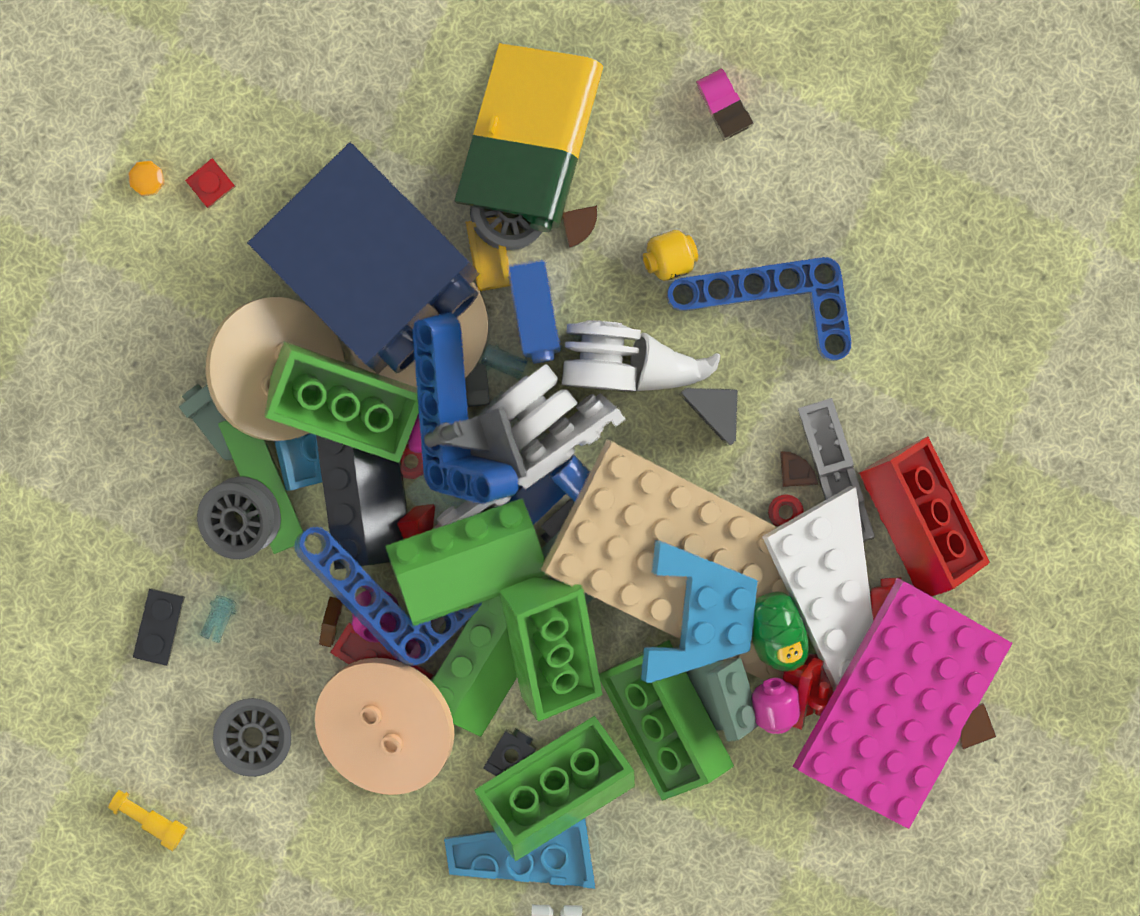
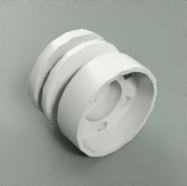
M587 320L576 324H567L566 333L582 336V342L565 343V348L581 353L580 359L564 361L562 385L636 391L637 367L622 363V357L639 354V348L624 346V339L640 340L641 330L629 328L622 325V323Z

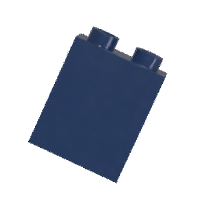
M351 142L247 242L329 328L377 374L387 365L396 374L400 373L415 361L413 326L417 320L449 312L458 318L472 305L478 296V291L470 284L480 275L473 265Z

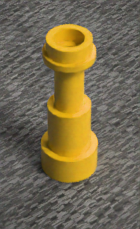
M118 790L108 808L115 815L121 811L142 824L141 828L160 839V844L173 852L188 827L177 820L172 822L154 810L148 812L127 799L129 797L128 792L124 793Z

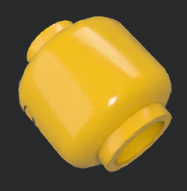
M672 230L650 238L647 243V252L643 253V262L648 273H654L662 281H669L689 274L694 268V262L698 261V251L694 240L690 235H684L679 230Z

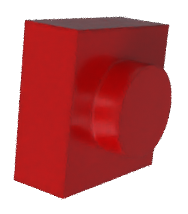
M213 158L185 180L208 209L236 187Z

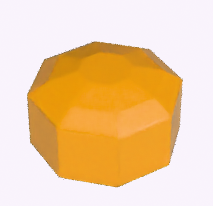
M152 161L137 162L129 172L130 187L141 196L156 195L164 185L163 170Z

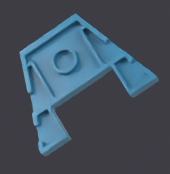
M655 540L652 573L660 576H687L680 647H644L641 679L651 683L749 652L758 580L663 541Z

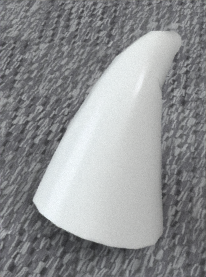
M641 333L640 340H635L633 347L639 348V354L631 355V365L637 367L636 391L671 389L702 381L717 370L720 355L716 353L709 358L695 360L692 357L673 351L647 333Z

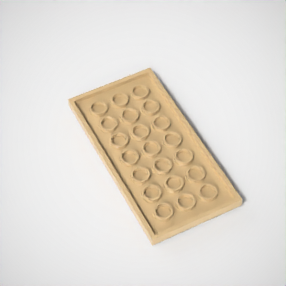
M609 440L604 444L541 568V571L571 586L580 584L585 593L681 639L687 576H660L652 573L655 540L663 541L758 580L756 598L775 591H781L789 595L762 538L763 535L776 529V526ZM752 639L749 652L730 657H741L745 671L764 681L770 678H780L783 680L784 672L776 670L760 660Z

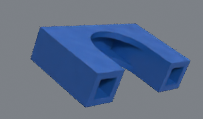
M545 260L508 266L525 359L532 358L533 364L554 361L553 354L560 353V346Z

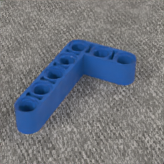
M828 257L684 277L671 283L667 290V301L677 311H691L809 293L819 354L828 361H836L848 355L851 349V335L842 273L839 264ZM827 265L831 268L833 278L830 283L822 284L816 280L814 271L817 266ZM791 270L795 272L798 277V283L795 288L786 289L780 284L779 275L782 271ZM756 275L762 280L763 288L760 293L750 294L745 290L744 280L747 276ZM721 280L727 285L728 294L725 298L714 299L711 297L708 286L712 281ZM685 285L692 290L693 299L690 303L681 305L674 300L673 290L677 286ZM832 300L837 304L838 314L834 319H826L821 315L820 304L822 301ZM829 335H837L843 341V349L838 355L830 354L825 348V340Z
M449 312L417 320L413 326V343L423 472L427 485L435 492L480 504H486L514 495L518 490L519 482L515 470L510 465L473 456L470 449L443 446L440 444L430 448L425 444V434L433 432L436 426L442 423L452 424L457 421L468 420L462 330L458 318Z
M573 454L567 461L525 489L522 485H518L517 492L510 496V500L505 504L523 498L534 525L566 494L575 502L590 471Z
M312 527L300 533L295 539L294 548L298 557L395 659L405 665L413 666L427 661L482 605L481 602L469 606L467 609H461L442 616L446 627L441 634L433 631L430 624L431 620L413 626L411 619L326 530ZM308 535L319 538L321 550L318 554H312L305 548L304 543ZM334 561L341 562L346 568V576L341 581L334 579L330 574V565ZM359 587L367 589L371 594V602L367 607L359 605L355 600V592ZM384 613L392 615L396 621V627L392 633L385 632L380 626V619ZM410 639L417 641L420 645V655L416 659L410 658L405 652V645Z

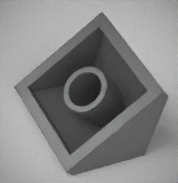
M685 388L679 393L727 446H731L736 441L737 389Z

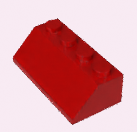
M928 436L876 461L859 472L864 486L869 492L880 515V519L885 525L915 588L933 597L955 589L990 563ZM899 467L907 470L908 472L901 473ZM935 484L947 489L952 497L949 507L939 498L917 505L914 500L932 493Z

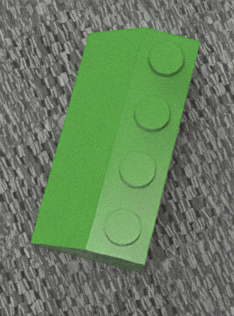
M284 341L271 374L264 416L265 418L399 463L419 413L417 388Z
M523 498L386 546L393 572L413 626L500 596V590L532 577L540 579L550 578V575L541 571L545 559Z
M532 577L500 590L521 697L539 722L602 696L583 587L580 584L571 586L561 581Z
M501 596L482 602L480 608L469 619L432 680L449 706L453 724L480 737L517 679Z
M670 640L653 646L657 648H673ZM644 651L601 672L599 677L663 801L709 784L733 768L734 764L687 673L683 672L651 683L645 682L641 679Z
M593 716L474 791L497 836L516 862L634 788L635 776L631 765L598 719Z

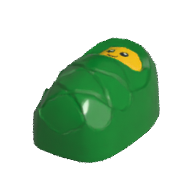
M775 591L756 598L752 641L760 660L782 672L795 670L804 665L808 657V637L802 618L792 598L784 592Z

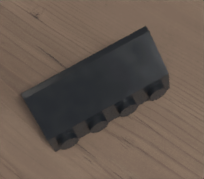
M316 435L330 535L360 566L390 562L386 546L404 540L397 523L408 513L403 474L400 467L401 459L398 463ZM334 561L335 570L346 569L341 562Z

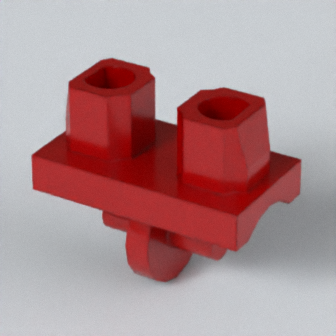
M814 657L809 665L804 664L795 670L785 671L783 674V681L798 688L800 717L798 722L792 727L802 730L805 717L812 715L814 712L817 716H821L834 693L830 689L829 683H820L823 660Z

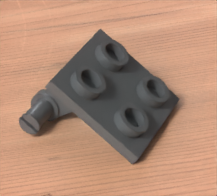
M504 407L465 421H457L452 424L442 423L436 426L433 432H429L424 436V442L430 448L440 444L470 449L473 456L510 465L515 470L518 479L527 476L523 459L516 445L511 424Z

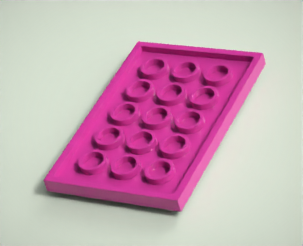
M897 578L792 767L909 829L959 741L962 728L971 712L978 707L1013 643Z

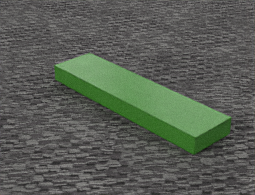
M227 420L219 422L218 426L240 476L250 477L263 483L273 493L278 502L281 523L277 536L270 543L273 553L276 554L293 547L295 539L304 530L265 440L242 433Z

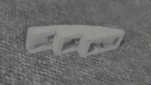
M832 398L798 408L825 500L849 486H855L857 489L863 542L874 539L875 536L864 505V498L853 468L854 463Z

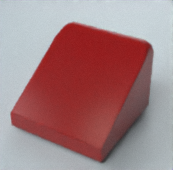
M434 504L414 506L397 523L403 539L433 530Z

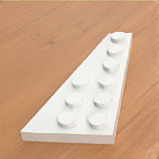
M601 393L596 397L593 394L589 395L577 405L576 408L579 411L569 419L562 417L548 429L550 431L549 435L540 442L538 439L531 441L521 450L523 455L521 457L527 476L518 479L519 485H522L525 489L567 461L575 453L574 446L577 444L583 446L587 443L590 445L600 438L604 425L612 421L617 426L626 418ZM510 496L486 504L467 500L457 509L452 506L437 518L439 523L434 527L436 529L482 513L488 506L491 508L502 506L510 500Z
M855 486L845 488L762 536L789 596L799 611L818 658L824 661L823 668L834 691L873 623L859 504Z

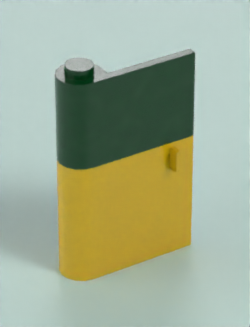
M499 43L454 200L455 203L523 215L526 220L531 222V228L548 233L551 232L552 228H559L602 75L603 65L594 59L584 56Z

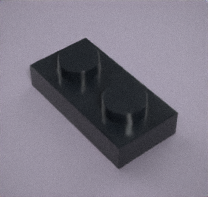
M149 588L132 658L165 666L169 665L185 596Z

